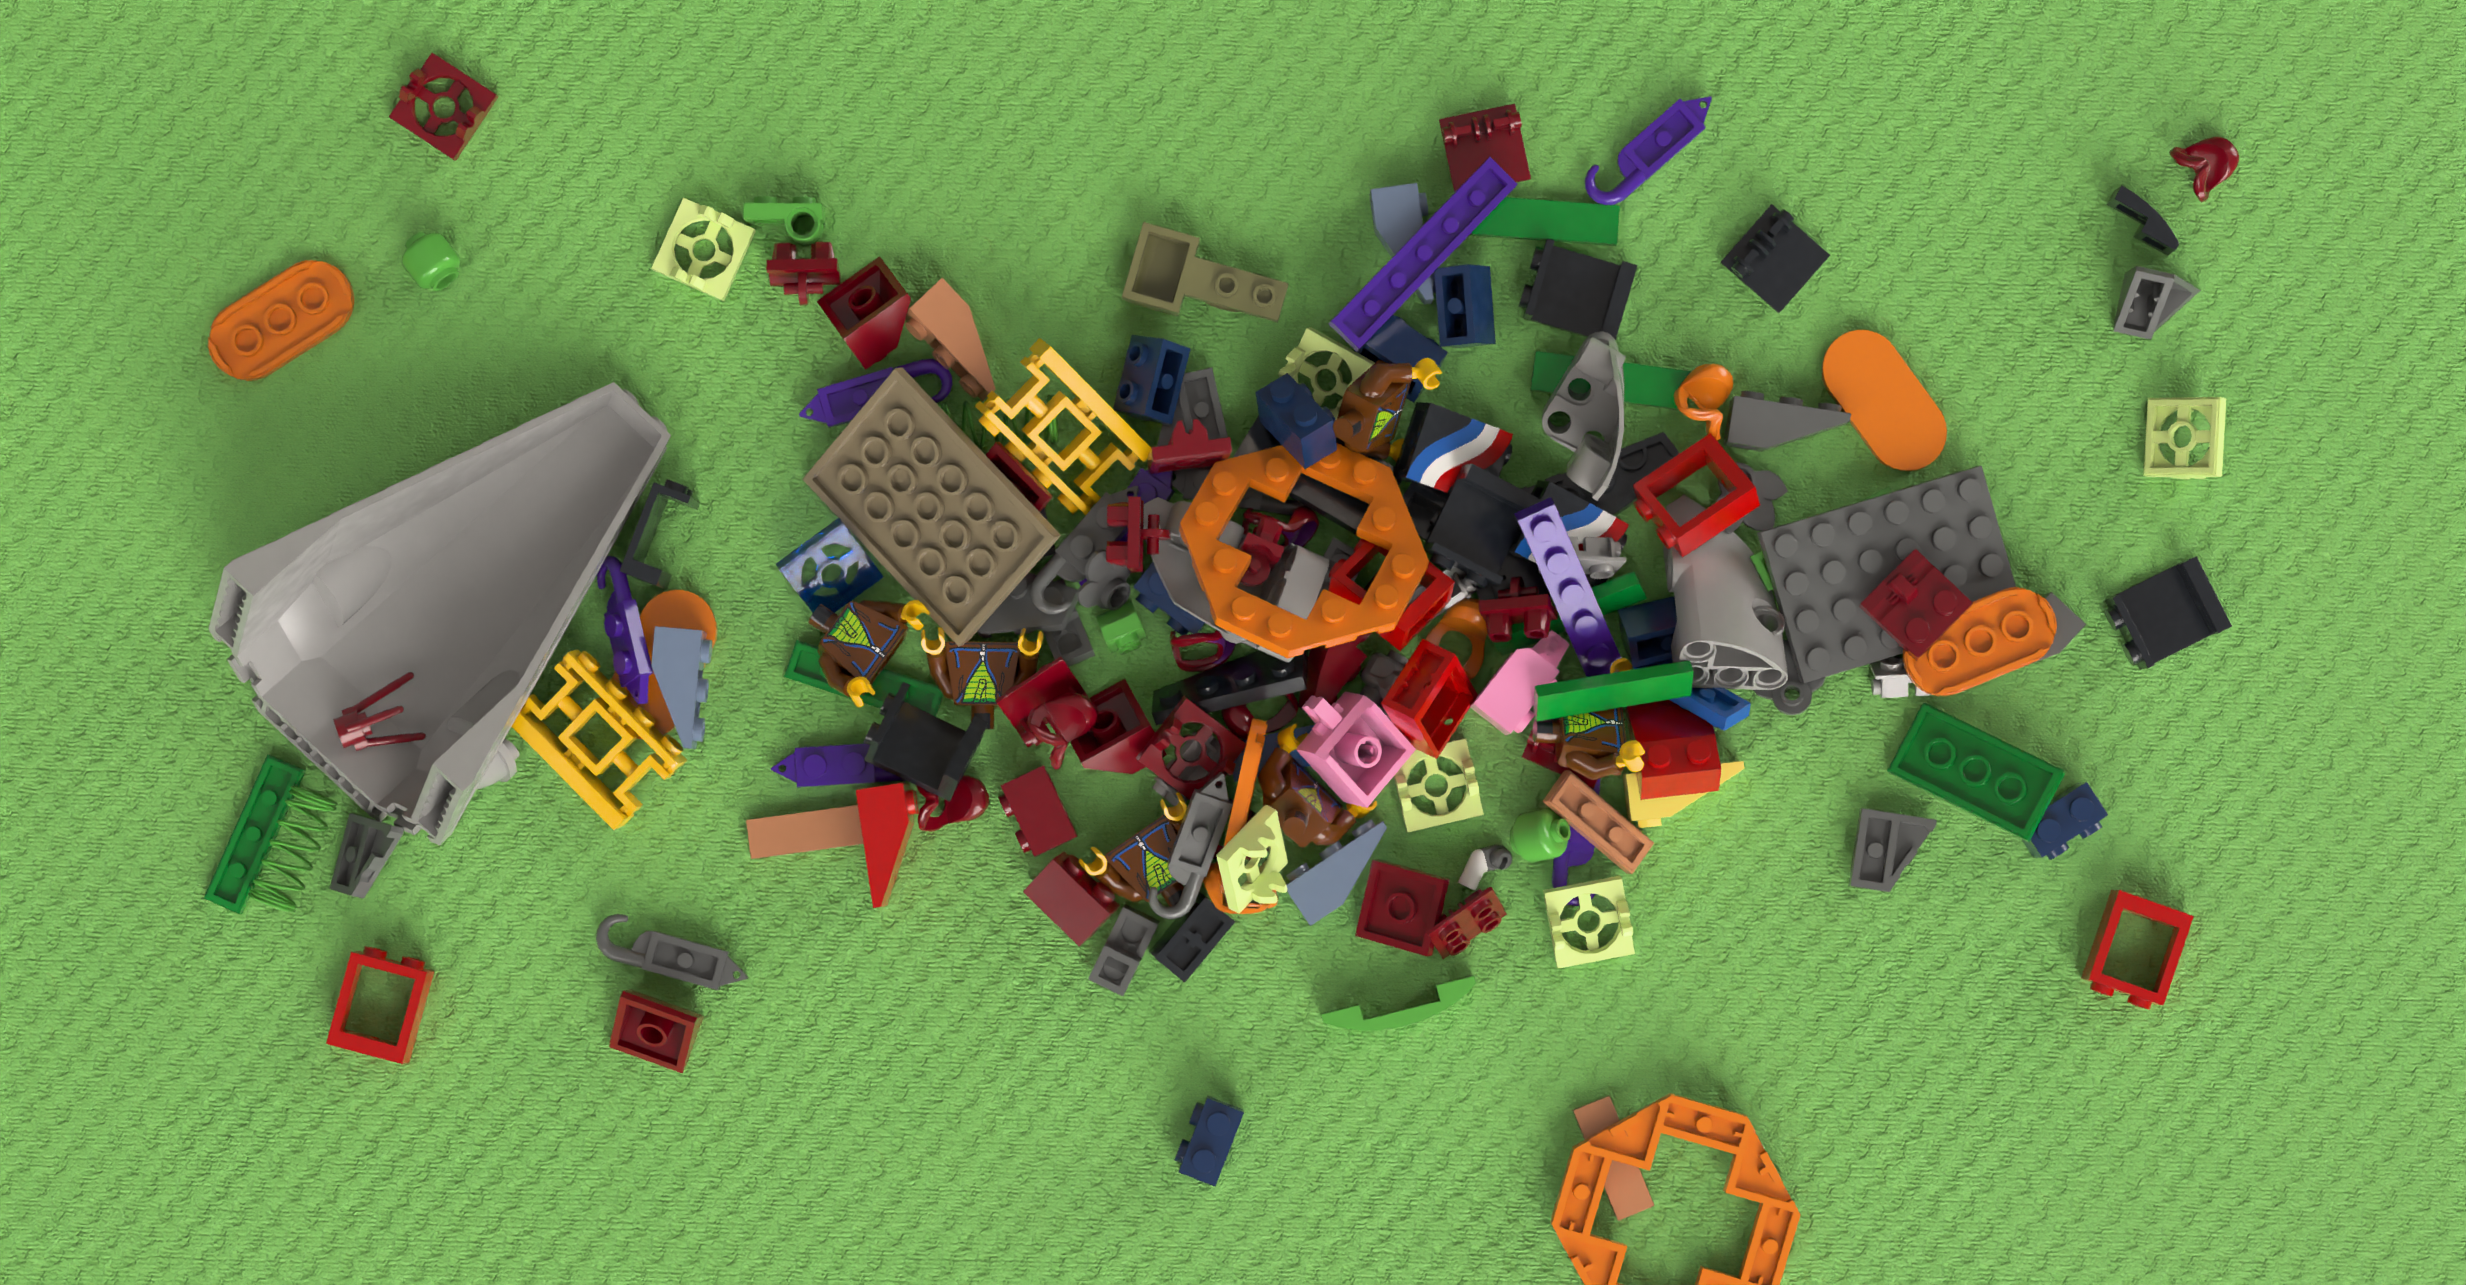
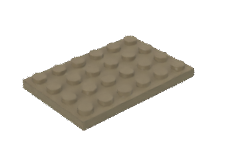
M903 367L893 370L802 479L915 600H919L930 611L929 616L943 628L944 632L958 647L964 645L973 637L1061 536Z

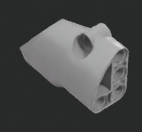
M1605 332L1592 333L1585 339L1547 401L1542 413V427L1545 433L1554 441L1574 452L1567 464V476L1574 483L1591 492L1592 498L1597 501L1608 488L1615 472L1624 432L1623 363L1626 356L1619 352L1615 339ZM1576 378H1583L1590 383L1591 387L1587 392L1577 394L1570 389L1569 383ZM1556 411H1562L1567 413L1571 420L1567 425L1558 427L1550 422L1549 416ZM1589 431H1598L1603 435L1604 441L1596 436L1586 433Z
M1683 495L1668 504L1665 510L1680 527L1704 511L1705 508L1686 495ZM1724 530L1683 558L1674 547L1667 549L1663 544L1667 587L1669 592H1674L1677 623L1671 643L1672 661L1675 663L1690 660L1694 671L1692 688L1714 687L1773 690L1783 686L1788 680L1782 636L1785 619L1777 611L1772 590L1767 592L1750 559V556L1754 555L1751 549L1734 532L1728 534Z
M1159 497L1145 503L1144 529H1148V515L1157 514L1160 515L1159 529L1171 531V539L1159 540V554L1151 555L1173 603L1220 631L1223 638L1236 644H1247L1289 663L1293 657L1287 659L1215 625L1205 591H1202L1192 566V558L1186 544L1184 545L1179 532L1180 522L1191 503L1178 501L1172 504ZM1230 520L1219 541L1238 549V546L1246 536L1243 534L1244 528ZM1292 543L1284 548L1281 558L1264 583L1251 587L1239 582L1237 588L1301 618L1307 619L1315 605L1326 576L1329 559Z

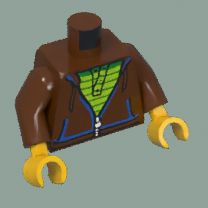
M1431 358L1420 360L1415 367H1412L1410 363L1377 361L1346 389L1337 420L1333 423L1335 437L1343 440L1346 448L1353 452L1384 460L1390 456L1397 462L1404 439H1398L1392 445L1390 441L1395 437L1411 381L1418 378L1426 389H1434L1440 385L1435 374H1442V371Z
M863 600L859 603L850 601L840 615L820 604L813 612L808 623L825 634L819 643L818 653L820 655L819 664L829 686L851 697L856 707H862L864 703L860 695L864 696L866 692L871 693L873 696L875 695L871 685L905 640L908 626L905 624L909 623L913 629L921 630L924 625L916 617L921 613L928 615L930 611L919 600H912L907 604Z
M938 627L939 638L937 640L927 639L925 630H922L921 646L926 651L930 674L945 698L953 700L956 706H971V721L976 716L988 722L986 730L994 729L995 706L999 707L995 700L1004 695L1008 689L1019 685L1037 672L1038 651L1044 638L1042 631H1039L1037 641L1035 642L1028 641L1025 638L1026 628H1023L1018 642H966L958 647L955 642H945L944 630L941 627Z
M1626 658L1617 659L1612 663L1610 673L1630 670L1633 665ZM1623 707L1555 718L1553 720L1536 721L1535 719L1533 722V741L1537 743H1555L1557 763L1560 766L1569 767L1591 780L1609 775H1620L1625 766L1632 772L1641 771L1644 766V762L1639 756L1645 753L1641 744L1636 740L1626 742Z
M1294 724L1278 733L1277 741L1280 748H1274L1259 773L1258 780L1263 791V806L1268 805L1277 810L1280 828L1286 836L1291 838L1300 847H1306L1311 841L1316 845H1332L1356 823L1355 818H1363L1375 809L1377 801L1375 800L1367 808L1346 803L1347 810L1343 809V805L1290 755V752L1296 750L1308 735V733H1304L1295 739L1294 729L1297 727V724Z
M1176 793L1179 802L1174 807H1167L1163 799L1160 801L1164 812L1163 816L1105 855L1098 848L1091 847L1090 849L1096 854V859L1094 862L1086 864L1080 858V865L1087 873L1094 875L1114 894L1132 902L1142 899L1149 902L1150 888L1156 887L1158 890L1157 896L1161 894L1169 906L1178 903L1184 885L1171 876L1168 870V858L1187 810V805L1181 793Z

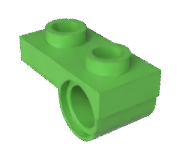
M758 196L754 197V203H744L743 219L747 224H785V229L794 242L808 246L817 242L823 234L826 209L822 203H816V198L793 197V203H777L776 197ZM803 216L813 218L814 227L810 233L799 235L794 232V224L797 219Z
M1132 601L1124 604L1117 610H1110L1096 616L1100 630L1111 653L1118 650L1120 655L1132 652L1142 646L1141 640L1147 638Z

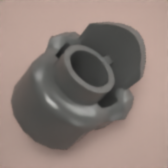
M1392 649L1388 655L1380 652L1373 653L1360 674V678L1365 684L1360 695L1366 696L1377 706L1383 708L1381 702L1409 659ZM1383 708L1382 712L1389 718L1388 714Z

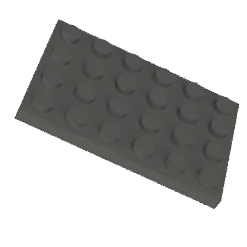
M1975 466L1757 532L1778 608L1785 619L1784 629L1799 681L1803 684L1903 653V648L1859 606L1915 548L1972 602L2000 590L2016 587L1982 466Z

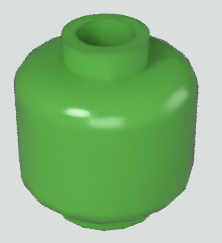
M419 232L405 243L407 249L402 256V265L420 288L440 291L452 284L459 276L460 257L442 234L435 232L426 235L424 232Z
M1550 808L1525 812L1516 818L1513 827H1511L1510 843L1513 850L1528 862L1557 858L1567 848L1571 835L1570 826L1565 819L1561 818Z

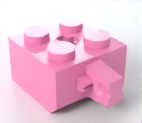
M1551 630L1547 638H1542L1532 648L1516 649L1479 693L1470 708L1504 735L1511 734L1513 730L1519 734L1535 716L1534 712L1530 710L1534 705L1535 686L1558 682L1554 679L1560 672L1557 666L1570 644Z
M1344 692L1336 703L1332 705L1322 697L1316 698L1311 696L1302 706L1315 725L1296 750L1343 802L1367 808L1416 750L1382 710L1364 695Z

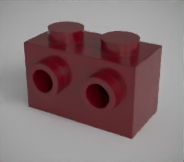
M1044 765L1000 785L1004 794L999 795L998 799L1006 816L1015 815L1021 829L1015 831V835L1024 853L1031 850L1034 857H1037L1078 837Z
M1065 851L1052 859L1023 891L1079 947L1089 940L1120 907L1114 900V893L1101 882H1096L1080 865L1079 859L1074 855H1068Z

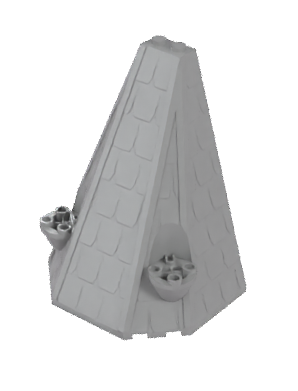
M613 382L532 419L515 429L483 442L468 451L436 464L419 474L387 487L383 491L338 510L321 520L291 532L285 537L232 560L223 569L209 631L216 641L220 642L222 640L232 650V655L227 661L239 681L245 683L250 679L251 686L257 694L251 701L257 711L371 818L382 821L389 815L396 818L393 822L394 825L404 828L405 832L415 835L423 829L429 834L427 837L430 842L441 845L453 833L476 789L485 788L498 781L508 782L516 774L517 766L515 759L519 757V751L505 737L530 696L662 459L671 435L667 432L666 426L660 419L650 416L639 406L637 399L631 392L625 389L622 390ZM408 672L414 673L412 680L360 713L365 712L367 717L401 705L404 707L402 713L370 725L373 734L366 736V738L420 732L425 733L426 738L406 743L371 746L356 751L354 745L343 748L333 719L343 716L341 710L358 704Z

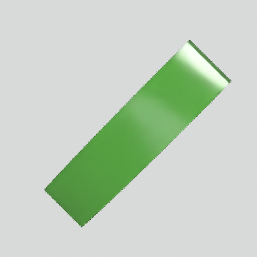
M1469 975L1434 984L1438 1000L1364 1019L1359 1004L1320 1014L1324 1023L1352 1030H1385L1403 1027L1430 1018L1447 1009L1466 995L1476 984L1474 975Z

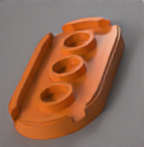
M305 260L292 265L223 309L215 317L211 326L210 338L208 337V349L211 358L219 369L236 379L252 381L269 376L344 327L354 307V292L349 279L337 267L323 261Z
M1869 330L1850 331L1833 341L1826 350L1822 362L1823 384L1836 404L1842 406L1841 411L1851 413L1850 423L1873 455L1883 465L1900 471H1916L1931 464L1944 448L1947 438L1946 422L1938 406L1895 347L1884 336Z
M2020 587L2000 590L1973 601L1972 606L1917 661L1903 649L1905 671L1913 684L1928 694L1950 696L2042 658L2053 643L2057 629L2056 616L2049 602L2031 590Z
M685 590L662 592L652 598L641 612L640 620L650 662H652L655 626L702 630L707 632L706 639L712 640V649L715 645L718 632L715 615L708 603L692 592ZM654 671L649 676L647 704H637L627 687H624L628 692L626 698L636 708L640 706L647 710L656 721L654 726L663 735L675 728ZM615 672L612 679L620 683L619 676Z
M1252 719L1224 846L1247 824L1266 737L1264 735L1268 727L1267 721Z

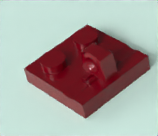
M1915 548L1860 603L1859 607L1917 661L1972 606L1973 602Z
M1379 859L1372 860L1355 936L1423 956H1432L1434 944L1426 932L1440 923L1450 879Z

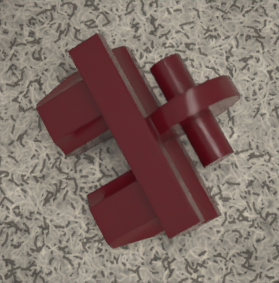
M815 242L811 244V259H797L795 244L776 243L772 260H767L766 271L769 273L770 286H784V295L798 294L800 306L809 304V294H823V285L841 284L838 260L834 257L830 242Z
M1128 496V502L1107 505V526L1128 527V541H1107L1106 561L1108 564L1127 567L1131 572H1143V540H1147V554L1158 555L1159 540L1171 539L1170 530L1159 529L1160 515L1149 514L1148 529H1144V501L1141 500V497Z
M1261 518L1252 534L1249 532L1246 534L1238 546V550L1251 555V562L1240 581L1241 583L1254 587L1265 582L1284 551L1285 547L1277 544L1284 526Z
M1521 576L1511 578L1510 589L1498 590V599L1479 601V613L1486 622L1488 636L1495 643L1511 640L1512 624L1524 623V633L1527 638H1547L1551 620H1558V612L1556 607L1552 606L1550 596L1548 594L1539 595L1537 586L1525 587Z

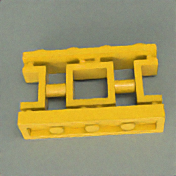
M1039 338L1029 348L1032 354L1028 358L1025 356L1020 361L1033 376L1006 403L995 392L991 391L984 403L979 401L975 405L983 414L978 421L994 437L1001 432L1009 440L1004 447L1020 463L1027 458L1035 466L1030 473L1047 489L1053 484L1062 493L1057 499L1072 514L1079 509L1086 516L1091 510L1090 508L1101 498L1090 486L1116 460L1131 471L1138 459L1144 462L1148 458L1151 447L1050 345ZM1043 364L1076 396L1072 401L1061 391H1058L1047 404L1036 395L1050 381L1039 369ZM1024 406L1035 415L1021 429L1032 441L1028 446L995 415L999 409L1011 420ZM1066 408L1085 428L1057 454L1038 435ZM1095 417L1127 447L1123 453L1112 443L1098 456L1089 448L1093 441L1102 433L1091 422ZM1077 458L1087 467L1073 481L1084 492L1080 497L1047 467L1052 461L1063 472Z
M576 649L569 651L563 657V660L554 667L567 683L546 705L534 694H531L511 727L615 830L624 826L634 816V812L642 807L643 804L630 790L651 768L665 780L670 778L675 773V770L682 766L687 759L681 754L683 751L682 746L672 736L668 734L664 736L654 726L656 721L653 716L640 706L636 708L626 698L628 695L626 689L621 687L620 683L612 678L608 680L598 670L601 666L587 651L580 652ZM585 680L600 697L594 699L583 710L570 695ZM559 707L572 723L557 737L541 720L547 719ZM596 713L622 737L601 761L575 736ZM640 736L656 753L650 754L638 766L624 751ZM612 763L628 777L614 792L597 777L603 774Z

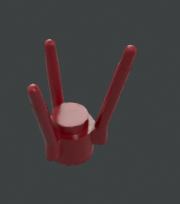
M408 672L358 704L341 710L343 716L335 718L333 721L343 748L354 745L356 751L371 746L406 743L426 738V734L423 732L366 738V736L373 734L370 725L402 713L404 707L401 705L367 717L365 712L360 713L412 680L414 673Z

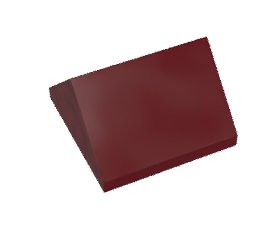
M632 989L624 990L620 996L609 1047L683 1074L704 1015Z

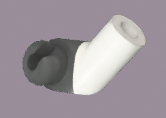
M1496 844L1474 850L1458 883L1476 890L1483 873L1497 869L1504 870L1511 865V852L1504 846Z

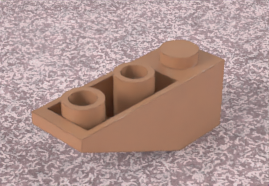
M941 278L908 309L905 326L919 341L924 339L934 350L932 354L936 361L945 369L951 368L961 378L959 381L961 387L971 397L976 398L978 396L983 402L991 391L994 392L996 388L970 307Z

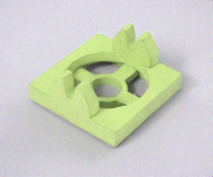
M683 198L651 269L724 301L756 230L735 221L722 212L715 211L709 206L699 205ZM710 221L703 235L691 238L681 233L685 227L693 222ZM721 227L727 231L732 240V256L720 251L719 244L716 241ZM700 240H710L715 245V254L708 261H700L694 256V246ZM675 244L689 251L692 262L687 272L682 270L676 261ZM715 262L726 266L725 270L715 277L699 278L704 266H709Z
M1309 327L1306 328L1298 347H1295L1286 356L1285 359L1288 363L1280 369L1279 378L1288 373L1298 383V372L1309 377L1314 388L1312 396L1314 401L1321 407L1325 397L1337 393L1343 397L1346 389L1374 365L1375 362L1318 330ZM1316 352H1332L1326 365L1316 367L1305 361L1307 357ZM1343 360L1346 361L1352 373V381L1349 385L1343 382L1342 374L1339 370ZM1323 369L1331 370L1336 376V386L1331 391H1325L1318 385L1317 377ZM1342 400L1338 402L1335 409H1329L1334 415L1335 420H1337Z
M2148 398L2143 476L2171 477L2190 480V478L2222 477L2226 398ZM2178 410L2177 422L2172 424L2168 431H2161V427L2168 416ZM2197 410L2202 413L2211 426L2210 430H2197L2191 423V412ZM2187 426L2191 430V441L2187 446L2179 448L2174 443V433L2179 427ZM2160 443H2168L2170 448L2175 451V465L2165 459L2160 450ZM2197 443H2210L2204 457L2195 464L2188 466L2189 451Z
M1466 738L1448 742L1439 755L1457 764L1463 771L1462 774L1448 776L1445 772L1439 770L1435 758L1415 750L1394 775L1407 833L1484 815L1479 796V786L1475 777V769L1470 758ZM1424 759L1427 773L1422 778L1421 783L1408 786L1407 780L1411 769ZM1433 774L1442 775L1447 781V791L1440 797L1430 796L1425 789L1426 779ZM1466 785V791L1461 803L1449 812L1446 797L1450 794L1451 789ZM1424 795L1427 799L1434 801L1437 815L1420 811L1411 802V798Z
M1265 805L1216 855L1228 908L1239 914L1252 900L1260 904L1276 903L1278 901L1277 895L1272 890L1282 893L1287 892L1286 883L1279 873L1288 863L1277 810ZM1268 847L1269 858L1258 868L1261 857L1267 856L1266 849ZM1246 856L1251 857L1248 864L1244 866ZM1244 872L1247 874L1248 880L1240 886L1238 878Z
M1621 876L1543 890L1557 968L1635 954L1632 940L1633 928L1629 918L1630 911L1625 899ZM1590 894H1598L1607 898L1616 909L1601 912L1592 905ZM1578 896L1580 907L1575 911L1573 917L1560 920V915L1565 905ZM1587 910H1592L1599 915V924L1591 931L1581 930L1577 924L1579 915ZM1619 922L1613 939L1605 946L1599 948L1597 934L1602 930L1603 926ZM1576 930L1580 935L1585 936L1587 950L1571 946L1564 939L1562 933Z

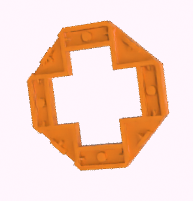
M1336 443V451L1307 469H1304L1282 445L1215 462L1179 526V532L1184 545H1187L1191 555L1192 566L1202 591H1205L1210 604V612L1215 625L1287 659L1302 655L1304 650L1322 645L1328 648L1354 641L1359 635L1374 631L1380 634L1394 630L1426 572L1429 563L1391 468L1360 453L1353 452ZM1301 473L1370 504L1357 527L1356 536L1389 551L1360 605L1323 589L1307 619L1301 618L1237 588L1250 565L1251 555L1219 541L1249 487L1285 503Z
M1669 1093L1572 1147L1550 1223L1584 1285H1623L1617 1283L1627 1250L1626 1244L1590 1233L1612 1160L1650 1171L1661 1133L1734 1154L1723 1191L1760 1203L1739 1275L1734 1276L1700 1266L1695 1285H1780L1801 1214L1746 1115Z

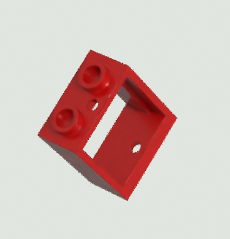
M1711 433L1633 484L1637 497L1633 504L1637 512L1645 522L1652 520L1658 527L1655 531L1667 549L1674 547L1682 558L1760 506L1755 485ZM1707 465L1728 490L1729 494L1679 527L1656 498Z
M1361 538L1354 548V553L1347 560L1344 558L1340 559L1329 573L1331 578L1329 592L1360 605L1367 591L1351 579L1378 552L1386 557L1389 551ZM1431 562L1428 563L1427 570L1420 581V584L1426 590L1403 612L1394 630L1379 634L1399 651L1451 600L1455 581Z
M1422 639L1381 704L1392 723L1415 749L1437 759L1478 694L1456 654ZM1446 720H1453L1450 725H1445Z
M2111 890L2081 979L2092 982L2090 990L2110 997L2113 996L2114 991L2129 995L2127 1003L2150 1010L2151 1004L2164 1006L2194 916L2121 890ZM2123 910L2174 928L2153 991L2101 974Z
M364 946L363 952L355 951L350 954L326 1044L400 1064L409 1063L434 971L424 969L425 961L402 956L401 962L387 959V951ZM362 965L415 979L398 1043L345 1029Z

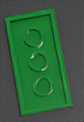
M1925 702L1921 705L1887 770L1889 774L2027 842H2030L2066 773L2064 770Z

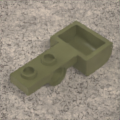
M1143 222L1122 294L1123 300L1141 307L1179 316L1185 296L1203 301L1219 309L1242 312L1278 323L1289 283L1198 258L1196 254L1200 244L1199 237Z

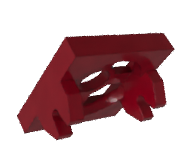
M431 53L421 69L411 72L408 85L401 87L399 93L400 100L389 115V118L456 161L498 99V96L434 53ZM438 78L455 80L447 92L434 94L423 87L428 82ZM465 88L469 91L473 101V107L466 114L461 112V105L458 100ZM416 97L429 104L431 116L424 127L419 124L415 114ZM449 97L454 100L455 111L451 117L439 118L435 115L434 105L438 99ZM453 121L458 123L456 133L447 136L435 135L441 124H448Z
M1193 419L1192 429L1187 434L1182 421H1177L1168 445L1151 447L1147 458L1148 471L1151 474L1213 466L1215 462L1229 458L1232 452L1231 439L1226 437L1208 440L1207 429L1198 419Z
M1184 696L1137 755L1136 759L1190 800L1194 788H1202L1220 772H1223L1224 778L1227 775L1231 776L1236 765L1234 761L1244 750L1246 743ZM1188 722L1203 724L1195 735L1181 736L1179 734L1182 724ZM1213 732L1217 735L1220 744L1218 764L1206 755L1205 742ZM1188 740H1196L1201 746L1199 757L1193 761H1185L1180 756V747ZM1171 743L1175 746L1174 753L1176 759L1167 769L1162 752ZM1200 765L1210 773L1197 780H1182L1178 778L1187 766ZM1217 781L1215 783L1216 786H1220L1222 784L1221 781Z

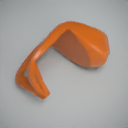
M1700 365L1689 373L1674 393V400L1679 411L1690 419L1705 421L1707 435L1711 433L1717 441L1721 439L1720 426L1723 420V414L1718 408L1727 400L1733 389V377L1728 369L1722 365ZM1687 398L1691 399L1699 409L1689 408Z
M1464 598L1448 608L1440 622L1425 638V640L1439 646L1441 638L1448 631H1457L1466 635L1471 641L1473 648L1470 658L1463 666L1469 680L1477 675L1482 666L1484 644L1488 634L1486 622L1479 613L1480 600L1474 598Z
M1218 861L1211 863L1207 876L1203 879L1211 901L1222 912L1239 914L1228 908ZM1278 901L1272 904L1250 902L1240 914L1262 912L1267 908L1276 906Z

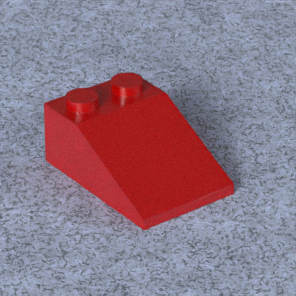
M1670 700L1625 707L1630 741H1638L1645 751L1642 756L1639 755L1644 762V766L1641 771L1636 772L1640 800L1719 791L1721 764L1713 725L1690 711L1682 709Z
M906 783L856 790L873 908L888 905L914 826L913 815L919 814L920 811L917 791L910 790L909 784Z

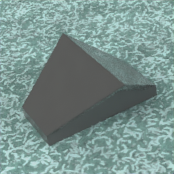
M2135 266L2124 275L2113 331L2151 340L2154 332L2201 290L2175 274Z

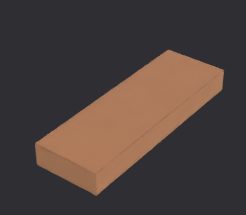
M1564 770L1542 801L1557 815L1565 819L1571 827L1626 874L1634 873L1654 844L1653 841L1569 770Z
M858 805L746 820L751 859L863 844Z
M1609 1095L1572 1110L1584 1140L1620 1121ZM1612 1160L1604 1189L1616 1219L1619 1221L1653 1207L1654 1203L1640 1169Z

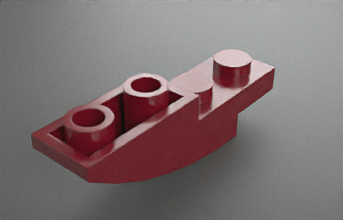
M1375 574V575L1373 576V578L1369 581V583L1365 586V588H1364L1365 591H1368V589H1369L1371 583L1373 582V580H1374L1376 574ZM1372 632L1359 635L1354 641L1325 648L1322 645L1311 648L1308 656L1307 689L1300 691L1299 708L1304 711L1302 706L1311 696L1316 698L1322 697L1330 705L1336 702L1339 691L1346 683L1352 681L1359 674L1361 663L1367 657L1356 646L1360 642L1365 641Z

